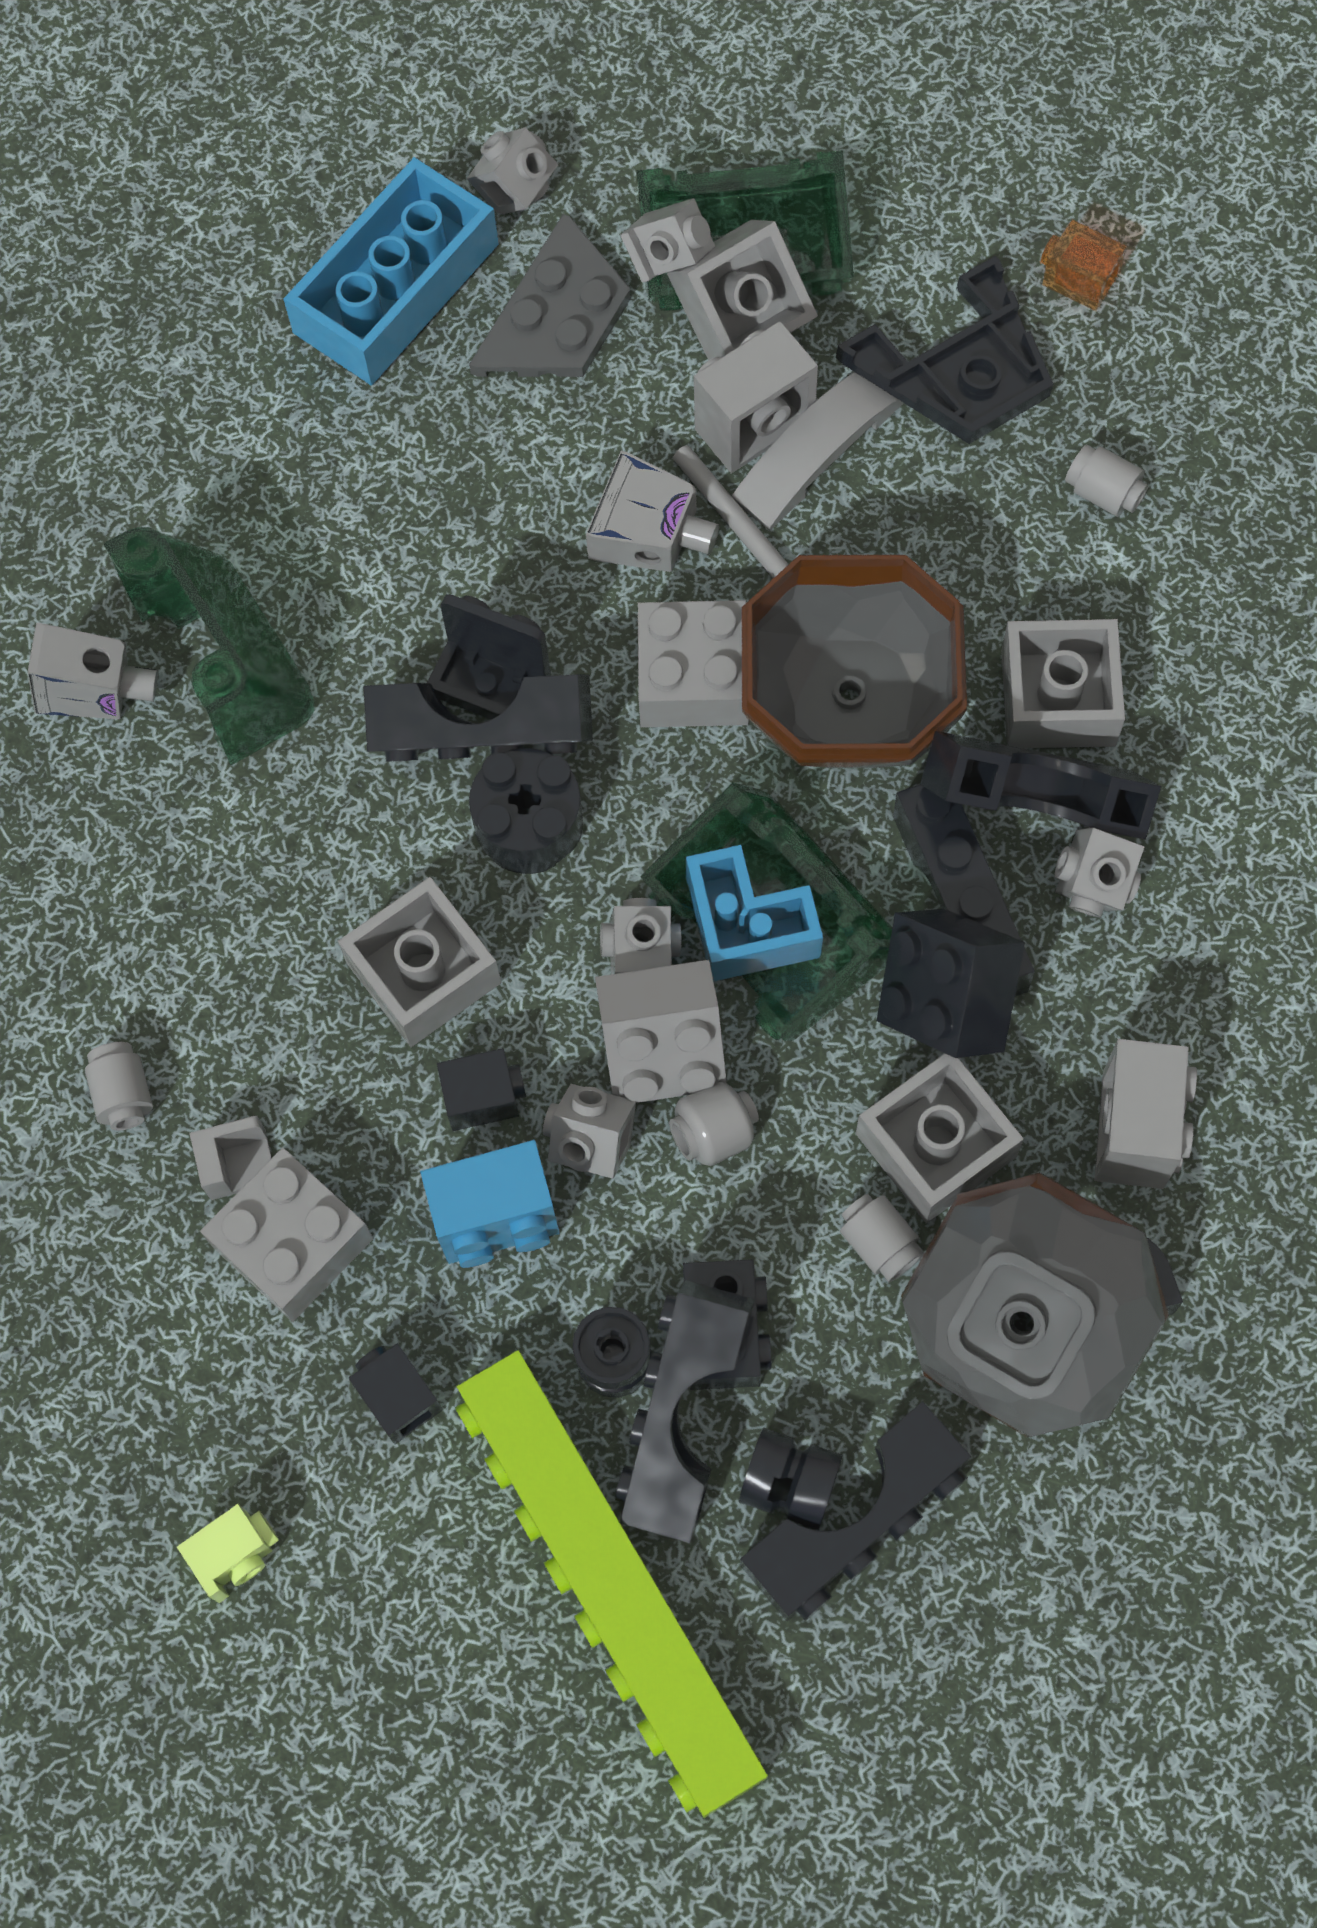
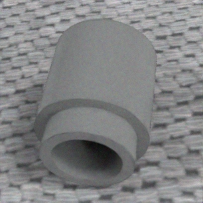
M1087 444L1075 457L1065 478V482L1074 486L1075 494L1116 517H1119L1125 509L1133 513L1148 489V484L1142 482L1145 470L1102 446L1094 449Z
M112 1042L94 1048L87 1054L89 1064L85 1067V1075L97 1122L110 1125V1128L116 1131L128 1130L139 1126L144 1122V1116L153 1109L140 1055L133 1053L132 1045L127 1042Z
M865 1194L852 1203L841 1215L846 1224L841 1228L840 1233L875 1275L881 1273L889 1283L908 1271L925 1254L917 1244L920 1237L885 1195L873 1200L869 1194Z

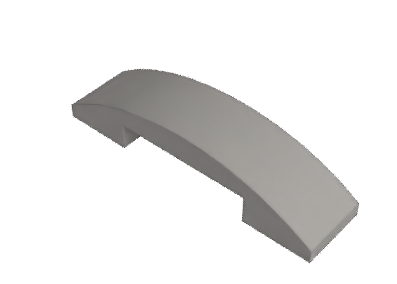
M856 372L850 374L815 401L781 434L740 483L732 495L733 499L742 509L770 531L805 498L806 488L870 427L876 430L904 403Z

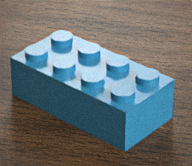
M413 157L285 296L284 303L293 334L372 386L499 245L494 208Z

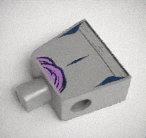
M620 451L586 533L588 559L671 572L682 547L710 555L716 543L719 524L694 517L697 510L696 488L691 483L628 452Z
M36 623L27 672L35 714L120 719L124 698L154 702L158 670L128 666L125 642L110 637Z

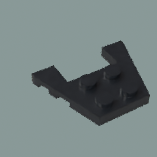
M996 256L960 275L956 287L983 318L982 320L910 361L904 358L876 324L840 343L836 352V359L841 364L968 444L1050 397L1054 385L1031 331L1026 332L1018 314L1020 305L1014 292L1007 289L1002 277L1004 269Z

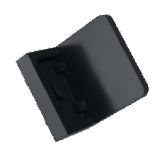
M450 594L445 595L440 607L448 642L427 683L432 684L440 700L492 720L502 714L512 704L524 677L551 676L545 633L537 623L525 616L515 614L509 617L491 610L486 603L472 596L464 595L459 598Z

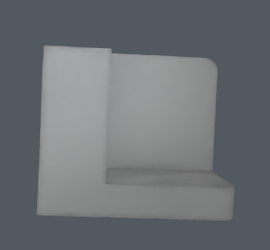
M251 1116L189 1133L201 1187L211 1200L237 1194L272 1158L266 1129L258 1116Z

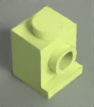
M237 1504L178 1545L177 1548L207 1595L220 1603L229 1597L223 1587L225 1584L232 1581L235 1586H239L263 1570L265 1563L262 1558L273 1551L271 1546L278 1542L279 1538L260 1511L250 1516L244 1508Z

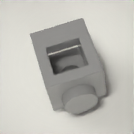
M694 198L645 213L620 235L642 283L650 281L657 275L697 264L715 247L709 225L701 215Z

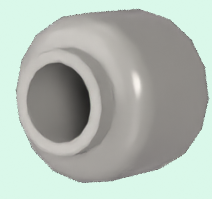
M715 1082L713 1087L705 1088L680 1098L675 1107V1117L670 1119L669 1125L678 1149L687 1160L696 1159L703 1165L711 1166L751 1146L754 1139L753 1124L758 1122L759 1116L756 1106L747 1092L741 1091L737 1093L729 1084Z

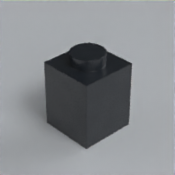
M504 1048L437 1063L447 1116L453 1131L519 1117L516 1099L526 1097L519 1064L508 1066Z
M398 1343L388 1350L385 1346H380L367 1353L356 1363L355 1367L358 1371L349 1377V1380L394 1445L443 1411L438 1400Z

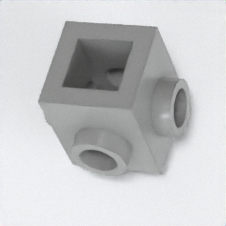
M526 127L506 133L498 131L484 143L480 151L483 156L466 179L496 212L507 214L525 210L530 204L538 201L548 190L549 182L547 180L559 164L546 151V145L542 139L530 132Z
M1096 828L1076 830L1071 847L1066 846L1058 858L1055 877L1059 879L1055 893L1071 898L1069 905L1071 909L1090 916L1101 918L1104 910H1123L1125 903L1129 904L1138 891L1141 874L1137 872V868L1145 846Z
M631 898L624 900L623 906H614L610 923H601V957H610L611 974L671 966V957H680L681 926L680 923H671V906H657V901L650 898ZM636 938H641L646 942H640Z
M570 1084L560 1103L552 1102L545 1116L543 1135L550 1137L548 1161L568 1166L576 1171L590 1172L613 1179L631 1146L636 1101L605 1093L595 1087H582Z

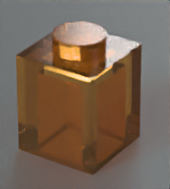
M1072 219L1062 236L1059 237L1054 234L1043 251L1040 263L1046 265L1042 285L1097 311L1121 273L1127 246Z

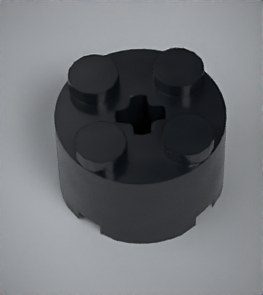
M521 748L504 753H494L483 762L481 770L472 783L469 795V807L473 826L481 848L500 867L515 873H540L556 866V863L564 859L575 849L583 830L580 790L567 761L560 756H555L542 750ZM530 808L529 814L522 815L524 809Z

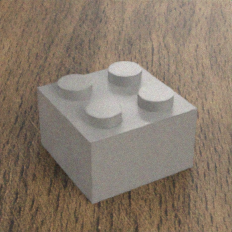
M750 220L714 241L715 247L697 264L667 272L708 360L715 357H724L738 348L743 340L754 331H765L779 321L791 333L818 317L775 221Z
M779 321L765 331H754L743 340L738 348L722 358L715 357L710 359L694 375L695 430L731 474L766 452L781 434L816 401L818 365Z
M746 600L638 603L640 727L748 725V719L742 712V606L746 604Z
M1118 619L1008 621L1001 649L1007 745L1019 748L1116 747L1125 721Z
M431 877L338 940L347 965L410 1047L417 1044L502 983L494 957Z
M709 960L595 977L612 1095L639 1103L685 1096L713 1087L715 1082L727 1083L719 1007Z
M1117 1039L1102 1076L1094 1181L1164 1189L1172 1174L1180 1173L1183 1158L1190 1157L1193 1142V1123L1184 1122L1187 1102H1193L1197 1083V1068L1188 1066L1189 1047Z
M945 1053L860 1114L856 1130L857 1137L926 1224L949 1208L959 1193L973 1190L1014 1160L1024 1140L960 1059Z
M283 1147L200 1230L209 1244L292 1323L373 1240L366 1224Z

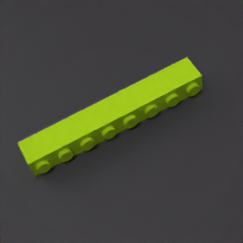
M519 1350L456 1386L464 1402L455 1407V1410L472 1439L481 1433L485 1436L494 1453L484 1458L501 1490L512 1484L523 1502L522 1506L513 1511L530 1541L533 1542L542 1536L554 1557L544 1562V1565L561 1595L572 1589L584 1610L574 1617L589 1644L594 1648L603 1642L615 1664L605 1669L613 1686L623 1702L634 1696L646 1718L637 1723L636 1726L652 1754L656 1757L666 1751L678 1772L669 1778L668 1781L686 1813L698 1807L703 1818H706L766 1780L768 1775Z

